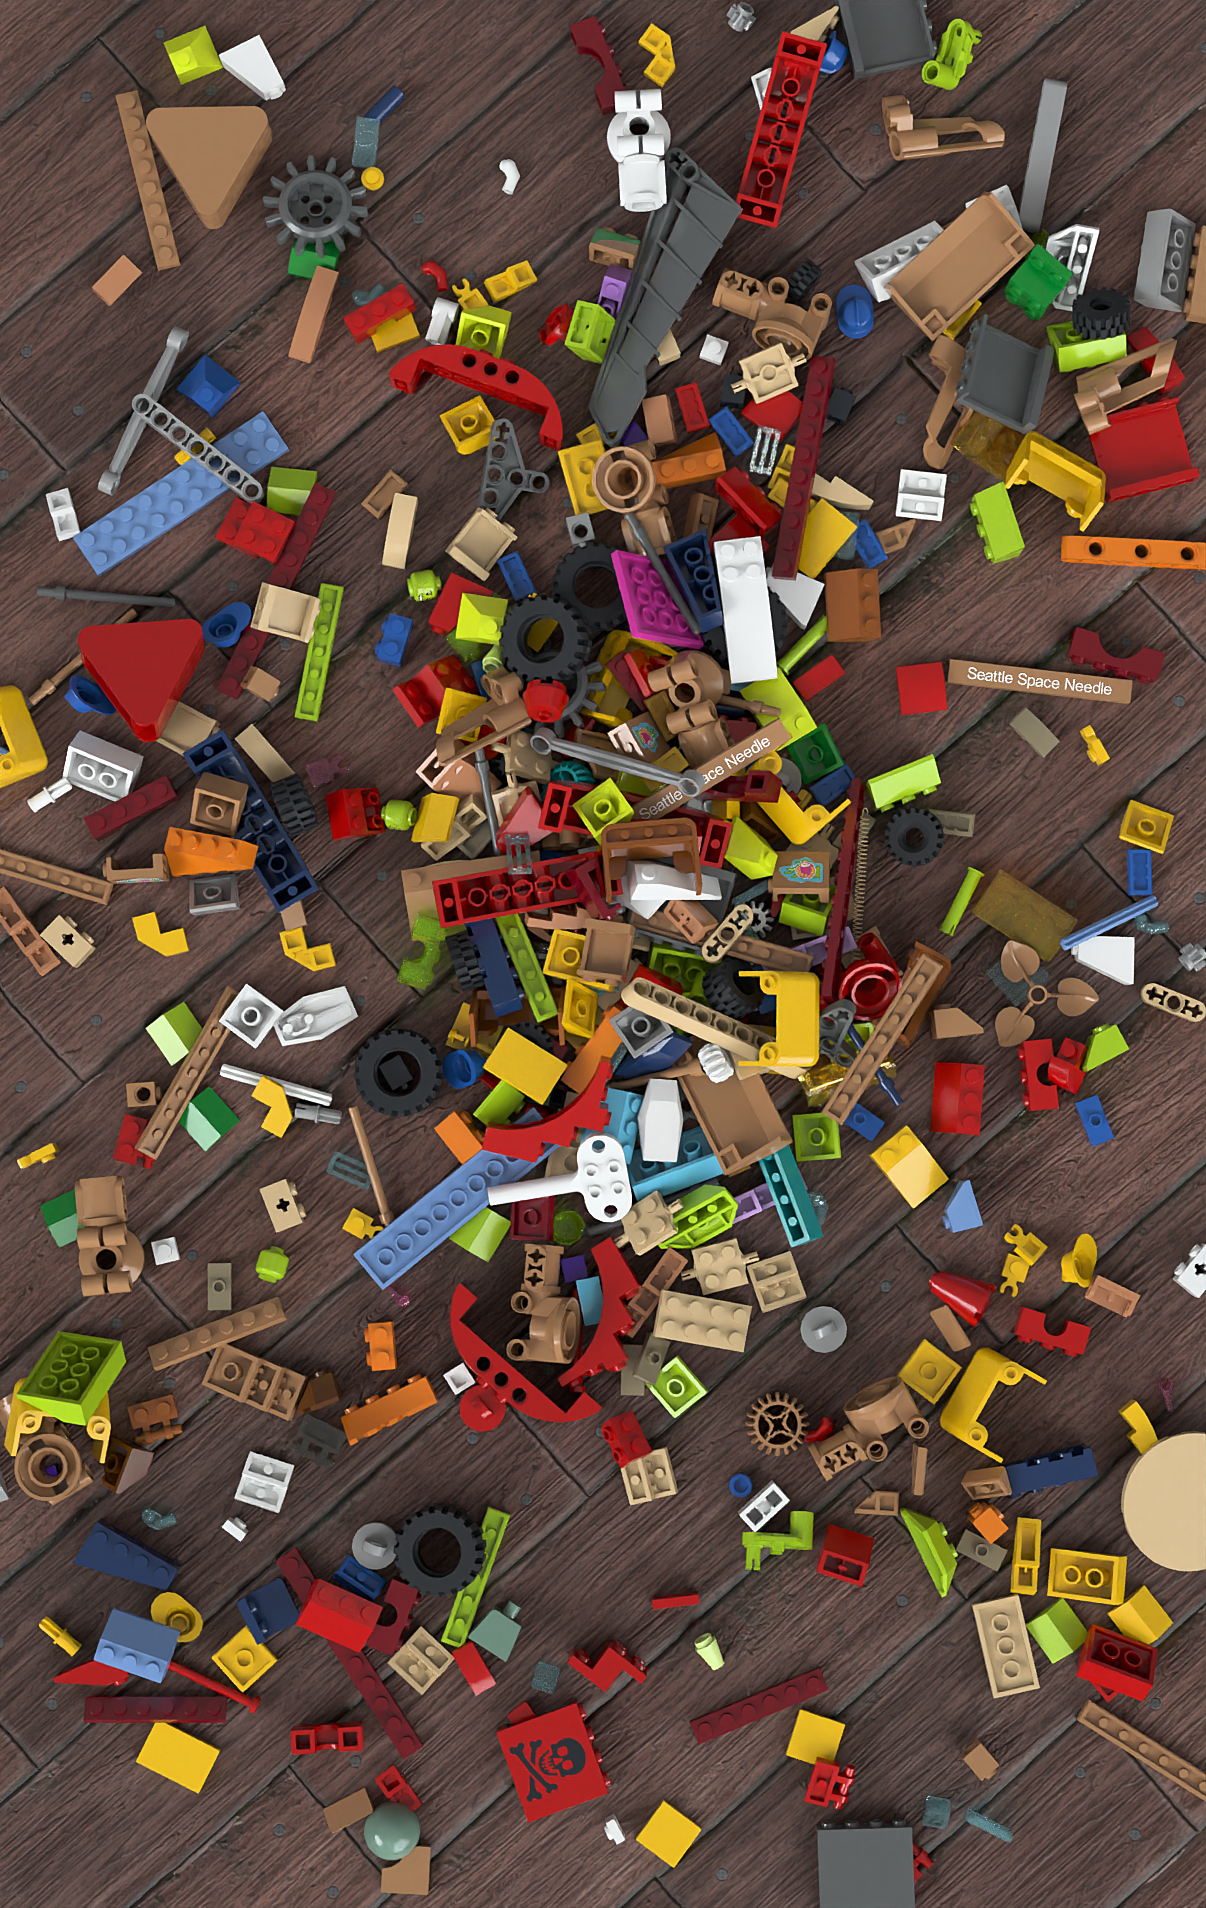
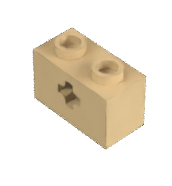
M58 915L40 936L73 967L78 968L96 949L92 944L94 940L85 931L81 934L75 928L78 924L69 916L64 918ZM67 935L72 937L74 941L72 945L67 943L68 940L65 938Z
M284 1179L260 1189L276 1233L305 1222L303 1217L306 1216V1212L302 1203H297L295 1195L298 1192L293 1181L289 1182L288 1179ZM282 1198L284 1201L290 1202V1205L287 1206L288 1211H285L284 1208H279Z

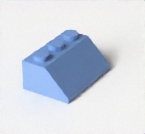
M114 1607L100 1638L93 1660L161 1683L167 1674L181 1630Z

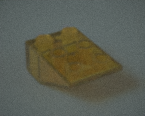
M974 411L952 445L967 459L1005 484L1007 470L1024 438L1014 429Z

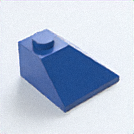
M204 355L176 390L213 418L241 383L208 356Z

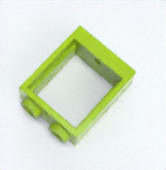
M577 300L564 345L581 359L602 364L616 320L598 304Z

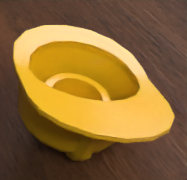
M1081 1234L1077 1238L1074 1250L1062 1257L1061 1279L1064 1282L1078 1283L1084 1288L1089 1287L1091 1284L1097 1259V1247L1091 1235Z
M171 1592L162 1593L154 1599L151 1605L153 1621L181 1630L178 1642H189L199 1636L203 1625L201 1615L178 1594Z

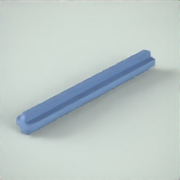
M1154 895L1146 897L1060 939L1062 949L1068 950L1158 906L1156 897Z

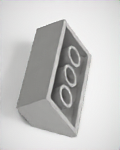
M1172 209L1147 212L1134 300L1149 308L1182 312L1196 224Z

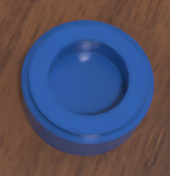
M736 1473L729 1480V1489L733 1495L745 1497L752 1490V1481L748 1475Z

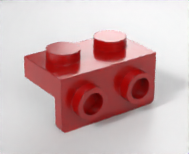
M632 1410L609 1419L601 1426L602 1435L609 1443L613 1458L620 1468H624L629 1463L652 1453Z

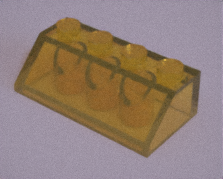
M1001 869L995 874L971 913L1017 943L1034 949L1038 957L1048 963L1060 949V939L1070 935L1078 922V919Z
M888 1053L880 1066L887 1077L892 1079L896 1077V1065L890 1053ZM833 1061L810 1069L801 1075L798 1081L808 1107L821 1106L826 1101H829L849 1068L841 1067ZM875 1075L871 1079L866 1089L869 1086L880 1083Z

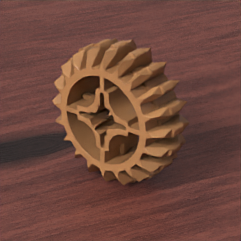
M775 1392V1399L771 1398L770 1393H766L768 1401L764 1402L759 1397L758 1401L761 1405L759 1407L756 1404L751 1405L756 1410L755 1414L747 1412V1416L753 1418V1421H746V1426H753V1429L748 1430L747 1434L756 1435L751 1439V1442L754 1444L760 1441L757 1447L759 1450H762L765 1445L767 1446L766 1454L769 1455L772 1448H775V1455L779 1456L780 1448H783L784 1453L787 1455L789 1454L788 1446L791 1445L794 1451L797 1450L794 1444L796 1440L803 1444L804 1441L799 1435L807 1436L808 1434L806 1430L802 1429V1426H809V1422L802 1421L808 1414L807 1412L799 1413L804 1407L802 1404L794 1406L797 1398L793 1397L788 1402V1393L783 1395V1399H780L779 1392ZM772 1405L785 1406L776 1415L765 1411L766 1408ZM791 1410L796 1417L795 1431L786 1425V1420ZM760 1416L769 1424L764 1437H762L758 1429ZM768 1417L771 1419L776 1418L777 1420L782 1418L781 1423L787 1431L783 1428L778 1429V1427L777 1430L772 1429L774 1425ZM778 1433H783L790 1437L783 1442H770V1439Z

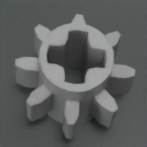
M740 2L739 5L734 3L726 15L730 18L728 24L739 32H742L744 28L749 30L756 20V17L752 16L754 9L745 2Z
M1189 943L1179 950L1182 953L1179 961L1188 971L1193 968L1195 971H1199L1206 965L1204 961L1206 951L1198 943L1194 946Z

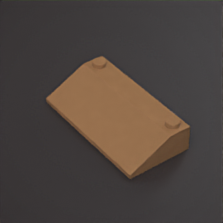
M984 192L897 273L883 289L926 336L933 341L1025 256L1035 244L995 195L991 192Z
M539 850L520 853L512 859L508 855L401 870L412 941L445 937L467 930L465 924L440 928L432 881L541 861ZM548 908L528 912L548 915ZM526 912L519 913L523 925H526L524 921ZM493 918L496 929H499L496 919Z
M695 1035L691 1036L692 1045L671 1065L672 1068L687 1065L688 1062H691V1059L698 1057L700 1049L711 1042ZM734 1069L733 1075L718 1083L710 1080L707 1074L698 1077L691 1076L690 1074L677 1077L724 1175L733 1173L772 1155L793 1142L759 1073L739 1080Z

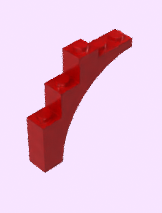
M601 1055L596 1072L587 1087L574 1101L560 1111L543 1119L527 1123L502 1124L488 1121L481 1150L536 1163L538 1156L542 1157L546 1143L542 1141L570 1147L571 1140L576 1141L579 1128L575 1126L603 1132L604 1125L609 1126L612 1112H608V1104L601 1102L606 1100L608 1088L605 1087L606 1079L611 1080L614 1066L610 1065L611 1058Z
M611 1237L591 1249L602 1280L603 1305L600 1322L585 1354L570 1370L558 1378L562 1387H570L571 1389L577 1387L583 1382L582 1378L590 1375L592 1377L603 1370V1365L607 1371L614 1370L615 1373L627 1367L626 1362L631 1360L617 1335L624 1336L633 1330L632 1326L636 1324V1321L623 1299L626 1297L629 1300L639 1293L638 1289L642 1288V1285L623 1252L616 1246V1242Z

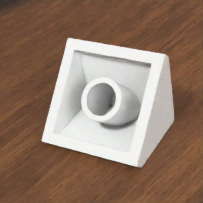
M246 984L219 1022L251 1046L257 1048L281 1016L283 1010Z

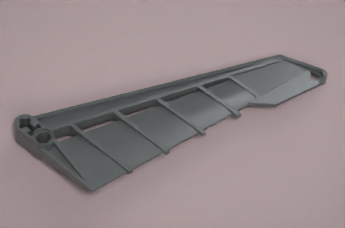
M672 148L666 153V204L651 211L588 405L604 442L611 448L619 447L623 435L647 392V365L654 354L658 358L661 355L657 351L658 347L675 319L681 320L678 314L697 283L701 285L702 281L700 278L718 249L722 248V242L743 210L680 148ZM688 186L690 191L684 205H682L680 202ZM679 208L681 212L675 223L669 240L665 245L664 241L666 239V236L668 234L676 211ZM661 248H663L664 251L662 253V256L648 285L647 283L649 281V278L651 276V273L653 271ZM645 288H646L647 290H646L645 295H644V297H643V299H642V302H641V304H640V306H639V309H638V311H637V313H636V310H637V308H638V305H639V303H640V300H641L642 295H643V293H644V290H645ZM617 432L615 438L611 439L609 433Z

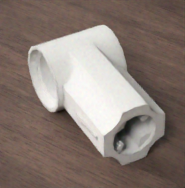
M437 297L432 310V320L425 338L426 341L434 345H445L451 325L456 321L460 304Z

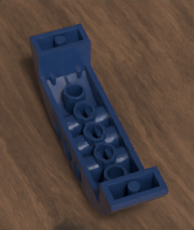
M223 729L182 753L199 779L203 772H208L248 785L245 806L234 837L235 839L258 846L253 869L267 890V895L278 913L319 890L316 881L296 846Z

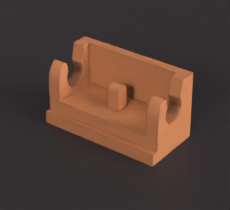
M123 254L95 283L92 291L107 305L111 306L142 272Z
M665 394L643 399L642 405L648 438L655 447L677 444L678 440L670 398Z
M670 900L663 911L692 944L696 943V941L707 939L710 936L707 931L713 930L719 925V922L698 900Z
M1094 1274L1084 1298L1127 1318V1316L1132 1314L1141 1295Z

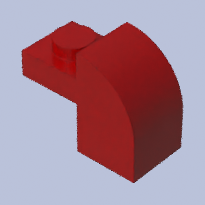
M1065 1038L1057 1057L1052 1056L1048 1067L1049 1081L1061 1089L1077 1094L1086 1074L1079 1067L1089 1047Z

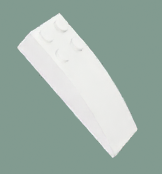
M761 536L714 542L713 551L724 621L723 626L731 684L778 678Z

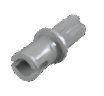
M300 1103L296 1105L295 1118L315 1120V1123L322 1121L339 1124L341 1122L342 1112L339 1110L322 1108L321 1105L317 1107Z

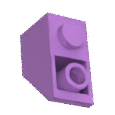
M610 264L604 276L598 305L616 320L632 270Z

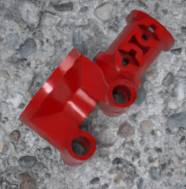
M869 932L861 936L857 942V946L864 954L865 959L852 962L846 971L840 967L836 1000L847 999L853 1002L857 1008L854 1018L858 1020H872L882 1017L902 987V981L897 972L898 965L877 936ZM822 963L818 968V971L822 976L819 979V982L823 981L824 979V973L822 972ZM821 995L819 997V1011L829 1006ZM823 1017L827 1021L834 1022L831 1018Z

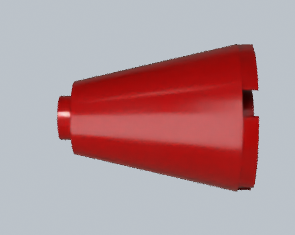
M942 1270L938 1274L934 1272L928 1285L932 1286L930 1291L974 1327L982 1319L991 1301L989 1298L991 1292L994 1293L996 1290V1286L992 1283Z

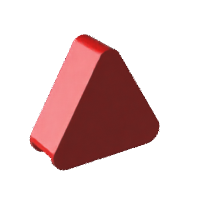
M193 619L94 625L85 627L78 635V645L81 649L83 665L135 736L144 742H153L159 739L205 652L201 625Z

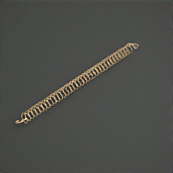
M860 835V836H862V837H859V838H868V836H863V835ZM859 848V849H861V850H858V851H857L858 853H860L859 855H867V854H865V853L859 852V851H867V849ZM867 862L857 863V866H859L858 868H867L865 866L858 865L866 864ZM856 868V869L859 871V872H857V873L866 872V871H862V870H859L858 868ZM857 874L860 875L857 877H866V875ZM856 877V879H858L857 881H866L864 879H859ZM856 881V883H857L858 885H856L855 887H856V888H859V889H856V890H865V888L857 887V886H859V885H865V884L858 883V882ZM858 892V893H856L855 896L858 897V898H855L854 900H855V901H858V902H855V903H864V901H859V900H856V899L865 898V897L857 896V894H865V893H863V892ZM854 907V909L857 910L853 912L854 914H857L854 916H863V914H858L855 912L864 910L856 909V907ZM856 918L855 920H853V922H855L856 920H863V919H861V918ZM854 926L856 928H853L852 930L855 931L854 929H862V927ZM855 931V932L852 933V934L854 935L855 933H862V932H860V931ZM852 952L854 953L852 955H861L860 953ZM853 957L850 961L861 958Z

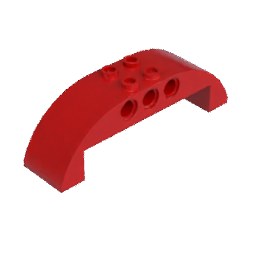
M782 31L736 203L743 209L738 216L740 219L773 228L777 227L827 46L826 43Z
M434 345L409 354L390 370L389 378L392 387L411 395L414 394L424 370L544 416L545 420L539 432L540 444L557 451L563 449L562 421L555 399L537 377L525 369L514 365V362L508 358H495L491 352L484 349L477 351L459 345Z
M549 781L538 828L562 833V829L592 835L572 805L599 785L575 781ZM620 790L630 806L648 797ZM683 804L658 819L689 818L695 824H700L702 832L699 853L700 864L721 869L732 828L731 822Z
M602 850L432 881L440 928L581 902L565 871L590 858H595L599 866L588 872L601 897L605 898ZM621 878L611 880L612 896L623 894Z
M461 1283L457 1285L452 1296L449 1313L452 1339L459 1355L465 1364L478 1376L475 1380L485 1389L491 1387L495 1391L493 1396L502 1404L508 1402L518 1411L543 1421H576L600 1411L602 1407L585 1392H581L563 1412L465 1326L459 1319L477 1300V1297ZM481 1357L486 1358L489 1362V1367L485 1371H481L477 1367V1360ZM497 1373H503L506 1376L505 1385H496L494 1378ZM516 1388L524 1392V1398L520 1402H516L512 1397V1393Z

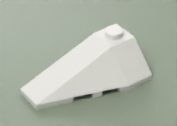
M652 859L626 861V876L631 900H721L722 898L718 878L701 873V895L696 896L694 873H680L675 869L674 865Z

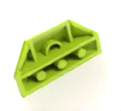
M706 1184L680 1198L684 1207L673 1213V1221L678 1232L658 1244L661 1249H668V1247L694 1248L732 1227L738 1202L725 1187Z
M902 1507L899 1511L940 1596L943 1598L947 1595L957 1566L955 1557L958 1554L952 1543L947 1544L944 1536L948 1534L942 1522L937 1523L930 1516Z

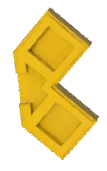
M651 23L638 44L655 55L644 71V75L663 87L675 71L670 35Z
M156 912L132 918L138 940L166 957L190 951L183 928L161 934Z
M303 927L279 932L286 956L312 971L336 966L331 943L308 949Z
M263 1075L251 1096L271 1107L261 1127L282 1138L293 1118V1114L286 1098L284 1086Z

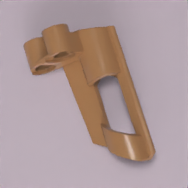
M1173 338L1166 339L1076 377L1078 393L1074 394V398L1089 435L1111 427L1106 414L1164 387L1177 340ZM1157 354L1151 377L1121 389L1118 377L1128 366Z
M500 666L482 676V686L491 700L441 730V737L436 742V753L440 766H448L480 748L498 742L531 724L532 721L528 716L525 704L518 692L523 690V685L515 672L508 673L503 666ZM482 725H487L494 729L495 732L456 752L455 739Z

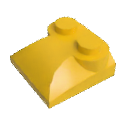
M480 395L439 415L459 453L464 455L471 454L488 445L490 429L494 418Z

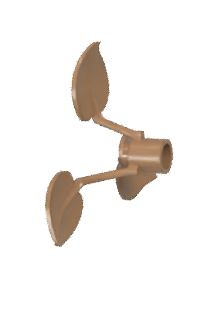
M1012 940L1008 941L1001 955L1002 972L1011 982H1019L1023 978L1030 986L1027 992L1030 1002L1022 1012L1016 1007H1007L998 1013L995 1020V1029L999 1045L1003 1047L1014 1046L1031 1036L1035 1022L1032 1017L1025 1015V1013L1033 1004H1041L1047 997H1058L1057 1006L1063 1014L1078 1016L1086 1012L1099 1000L1097 993L1090 985L1077 978H1066L1060 981L1058 984L1059 993H1047L1043 986L1034 985L1028 975L1036 973L1039 968L1040 961L1036 951L1027 945Z

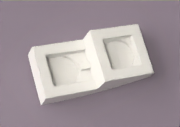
M65 488L46 494L59 541L79 534L81 531L69 489Z

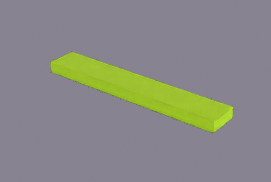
M325 583L320 585L318 598H320L321 609L318 616L315 617L313 624L315 631L309 641L295 718L318 722L344 587Z
M519 913L496 917L495 919L537 1022L540 1023L557 1016V1006Z
M488 1506L481 1526L484 1532L482 1537L483 1540L486 1539L487 1544L484 1552L486 1553V1559L482 1564L483 1568L471 1584L462 1591H458L441 1639L442 1642L456 1647L465 1644L510 1517L509 1513Z

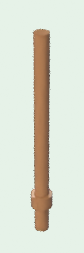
M132 608L115 624L130 623L138 614ZM81 653L50 680L46 679L41 684L42 687L28 698L33 705L37 704L47 694L51 695L56 690L55 687L83 664Z
M680 687L685 694L695 696L694 690ZM722 695L718 704L749 710L752 714L756 715L766 714L779 717L781 708L764 705V702L757 700L751 702Z
M353 1106L348 1108L380 1209L381 1214H379L381 1224H384L386 1227L395 1218L393 1212L389 1210L358 1107Z

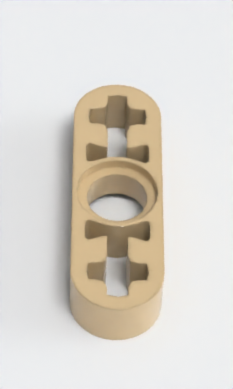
M739 905L735 907L702 947V956L707 962L716 963L720 961L753 921V911L749 906ZM747 911L748 920L742 919L738 924V927H741V929L738 930L734 924L730 923V920H733L735 923L739 918L737 913ZM724 928L733 929L735 935L731 940H725L721 937V931ZM716 937L720 943L727 945L725 948L722 945L717 948V956H707V948L713 949L717 945V941L714 940Z
M1155 983L1147 984L1141 989L1140 996L1143 1002L1191 1022L1200 1021L1206 1015L1205 1005L1198 1000ZM1154 988V993L1160 996L1163 995V992H1166L1162 999V1005L1159 1004L1161 1001L1159 998L1148 999L1149 995L1146 994V991ZM1170 996H1175L1179 999L1180 1004L1177 1009L1168 1007L1167 1000ZM1184 1005L1190 1008L1197 1005L1200 1015L1192 1017L1191 1011L1184 1010L1183 1013H1180V1011L1184 1008Z

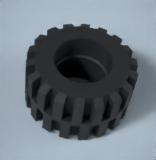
M297 773L270 784L271 794L288 834L294 837L319 826V820L302 778Z
M728 957L705 973L702 979V988L704 989V996L713 1010L738 1021L762 1005L764 994L760 987V978L739 976V971L755 970L740 958Z

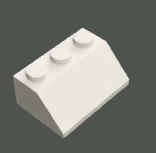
M79 731L68 747L62 778L66 777L71 784L115 802L132 793L141 771L144 756Z

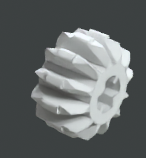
M751 901L750 907L753 915L758 916L757 921L760 924L758 926L755 924L754 927L750 925L744 935L749 936V933H752V938L757 939L758 932L764 938L766 935L762 928L767 931L772 929L771 926L765 924L773 922L772 917H765L771 910L766 909L762 912L761 909L764 907V903L761 902L757 909L755 908V901ZM747 911L745 913H737L742 919L748 920ZM738 919L734 924H739L742 919Z
M709 1043L699 1050L698 1057L710 1080L715 1083L723 1082L733 1075L734 1067L724 1048Z

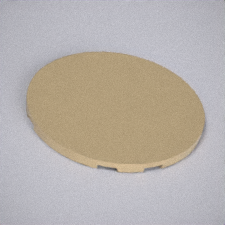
M1181 1432L1180 1434L1170 1437L1166 1436L1158 1440L1142 1456L1136 1459L1124 1482L1121 1510L1130 1538L1149 1559L1169 1569L1178 1571L1206 1569L1205 1432Z

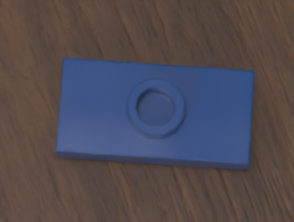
M727 406L708 419L710 425L735 458L754 445L752 439Z
M866 518L856 523L857 528L851 534L850 539L867 569L888 559Z
M518 551L497 560L516 603L527 598L529 595L532 596L533 593H537Z
M845 763L844 766L836 769L808 788L817 804L824 807L847 791L848 786H851L852 778L856 777L847 763Z
M1127 849L1128 896L1152 895L1150 849Z
M1098 1095L1075 1103L1091 1146L1114 1139Z
M858 1103L855 1104L844 1122L871 1142L885 1124V1122Z

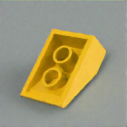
M554 929L542 973L566 981L571 978L584 986L614 993L616 986L605 984V980L597 979L596 983L582 981L583 977L576 974L577 969L581 967L586 936Z
M907 1125L900 1128L869 1154L871 1159L913 1209L949 1180Z
M1051 1548L1047 1596L1111 1605L1124 1604L1127 1556Z

